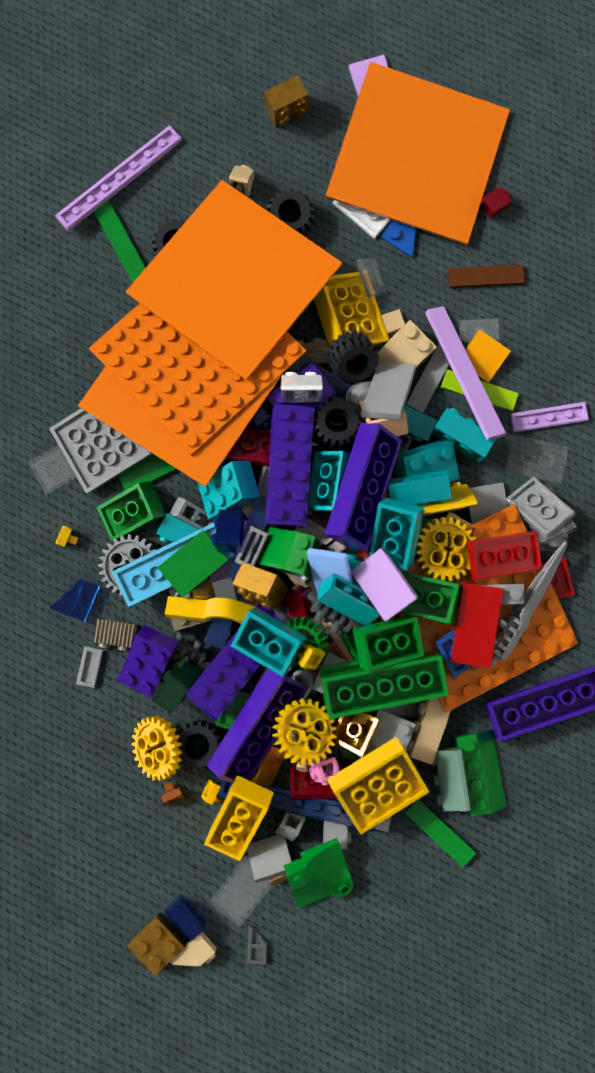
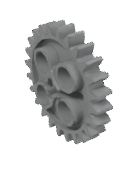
M129 534L126 540L121 535V541L114 538V545L107 543L109 550H102L106 555L105 557H99V559L103 560L102 564H98L99 567L103 568V571L99 572V574L105 575L102 582H109L106 586L107 588L114 587L113 593L120 590L112 574L114 568L125 566L129 562L137 560L133 558V551L136 549L141 551L139 558L156 551V549L151 550L152 543L146 545L147 539L144 538L140 542V536L136 535L133 540V536ZM117 554L122 556V562L116 564L114 561Z

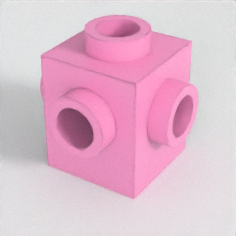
M325 754L326 759H319V763L314 764L312 762L309 769L312 779H315V782L322 783V785L329 784L327 779L340 771L336 758L327 757V754Z

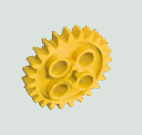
M440 517L439 521L438 519H433V525L429 522L426 523L427 529H420L423 535H419L418 538L420 543L417 544L419 550L416 551V554H419L420 557L416 559V562H422L419 568H427L425 574L430 575L432 573L433 579H437L438 576L439 580L442 581L445 580V577L447 581H452V578L460 579L459 574L462 576L466 575L465 569L471 570L467 541L475 540L476 537L469 536L472 529L465 530L467 524L460 525L459 519L454 522L453 517H448L447 520L445 517ZM436 533H439L441 536L439 543L435 540ZM455 536L459 538L458 546L454 544ZM434 552L438 555V561L436 563L432 559V555ZM453 555L457 559L455 565L451 563V558Z
M300 699L298 702L296 700L292 701L291 705L287 704L284 706L285 710L279 711L282 717L275 718L279 725L273 726L274 729L278 730V733L273 734V737H279L275 745L281 744L282 747L279 752L286 751L285 759L292 756L291 763H295L297 760L299 765H304V763L312 765V761L314 764L319 763V759H326L325 754L331 753L328 747L335 746L331 739L337 738L336 735L332 734V731L337 728L331 727L335 720L328 719L327 713H324L325 706L318 708V701L313 704L311 699L306 700V702L304 699ZM298 714L302 716V723L297 719ZM315 723L319 724V732L315 729ZM291 732L294 733L296 737L294 742L290 738ZM308 741L313 745L312 750L308 748Z
M161 716L144 718L142 722L137 723L138 727L134 728L136 734L132 735L135 739V742L132 743L135 746V750L132 752L137 755L134 760H139L138 768L143 767L142 773H147V778L152 777L153 781L171 778L172 775L176 774V769L180 768L178 762H182L179 754H183V752L178 748L182 743L177 742L180 736H175L176 728L171 729V722L166 723V718L161 719ZM166 743V745H164L163 747L157 748L161 746V744ZM154 748H157V749L153 750L151 753H148V754H147V752H148L149 750L154 749Z

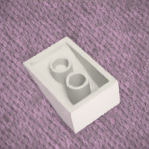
M288 372L286 375H282V403L321 402V375H317L316 372H307L305 375Z

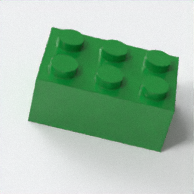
M404 615L389 619L388 621H381L353 629L360 668L373 671L424 657L418 619L415 616Z

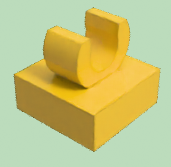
M62 526L55 543L65 547L66 542L76 545L78 538L70 535L71 528Z
M304 644L303 646L306 650L304 653H298L300 658L298 664L302 668L316 670L326 653L321 648Z
M209 779L201 797L205 802L212 805L214 801L221 803L222 800L217 798L221 786L216 781Z

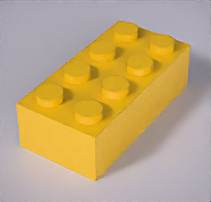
M237 775L210 828L204 845L240 861L269 808L274 792Z

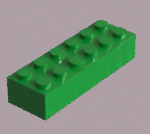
M438 653L424 655V657L373 671L358 668L320 676L329 719L449 696L442 656Z

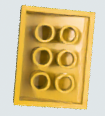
M367 272L333 275L314 298L328 345L332 346L334 339L337 340L340 334L343 336L348 331L350 333L352 331L364 333L374 346L389 341Z
M461 482L450 484V499L442 503L435 501L427 502L426 505L421 507H425L423 516L470 508L478 503L467 484L461 485Z
M396 737L327 779L360 835L429 793L405 749Z

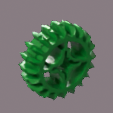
M305 616L301 620L296 617L293 621L289 620L287 622V626L307 637L305 643H308L307 645L317 643V648H321L326 653L325 655L329 653L325 649L330 646V643L325 642L329 639V636L323 635L326 629L322 628L320 630L318 628L320 624H313L314 618L309 619L307 622ZM306 630L309 631L313 635V637L309 636L306 633ZM302 646L299 653H304L306 648ZM297 656L292 665L293 669H296L299 665V656ZM299 665L300 671H303L305 668Z

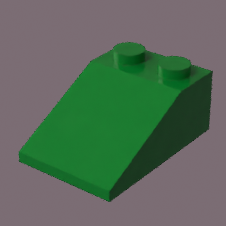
M151 481L137 483L97 507L112 542L114 538L120 539L121 535L131 534L166 516Z
M266 526L264 532L268 533L269 536L256 564L309 579L311 568L307 551L309 548L319 550L321 541L315 536Z
M401 571V574L418 598L400 612L454 626L462 586Z

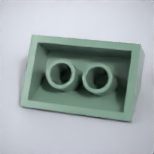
M456 746L440 748L437 750L432 767L435 766L436 774H433L434 784L439 788V794H436L437 804L444 811H470L462 751Z

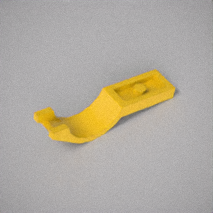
M168 596L165 617L206 621L210 618L219 617L234 620L242 625L248 611L255 608V606L228 598L199 600Z

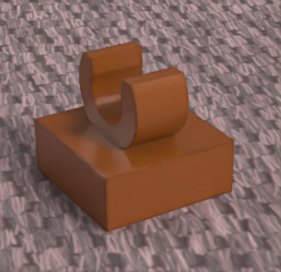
M172 782L164 784L167 792L161 795L164 804L170 806L186 799L183 790L180 788L176 789Z

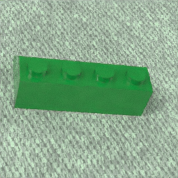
M492 729L455 735V745L462 751L470 804L468 814L471 817L490 814L507 807Z

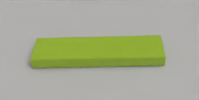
M447 369L440 388L465 396L454 372ZM481 381L493 406L510 412L513 411L519 393Z

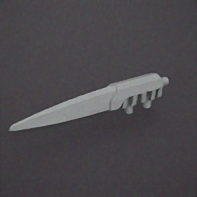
M567 541L562 543L524 593L525 604L514 606L511 610V616L507 615L505 618L508 620L507 622L502 618L498 619V626L502 630L501 632H496L497 638H495L492 666H495L498 659L506 661L528 627L529 619L541 601L568 545Z

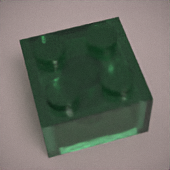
M187 656L181 661L177 660L171 667V670L169 669L162 678L163 681L155 688L154 692L156 695L152 701L172 714L205 669Z

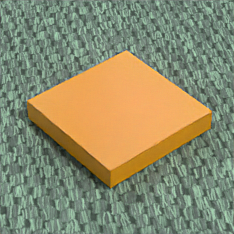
M480 329L465 349L477 375L488 383L511 352Z

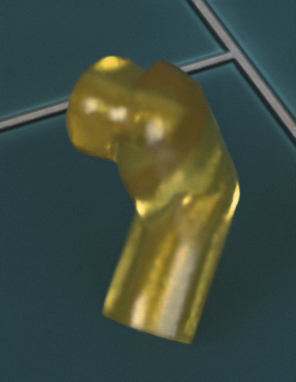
M212 582L207 583L203 589L192 590L193 599H211L215 594Z

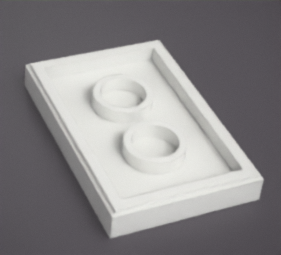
M336 200L333 201V204L373 239L392 220Z

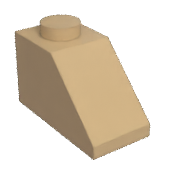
M235 165L229 176L230 186L246 197H249L254 179V170L245 165Z
M200 930L185 944L184 948L170 963L172 965L201 966L204 962L208 964L216 956L214 954L216 946Z

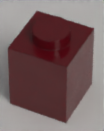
M501 186L484 196L480 205L489 219L509 208L512 202L511 196Z
M297 585L285 594L290 617H302L312 613L310 609L313 602L307 598L309 593L312 592L311 587Z

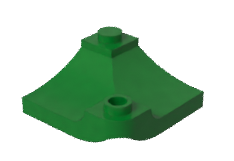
M337 838L300 852V859L283 865L298 909L328 896H335L338 899L353 890V881Z

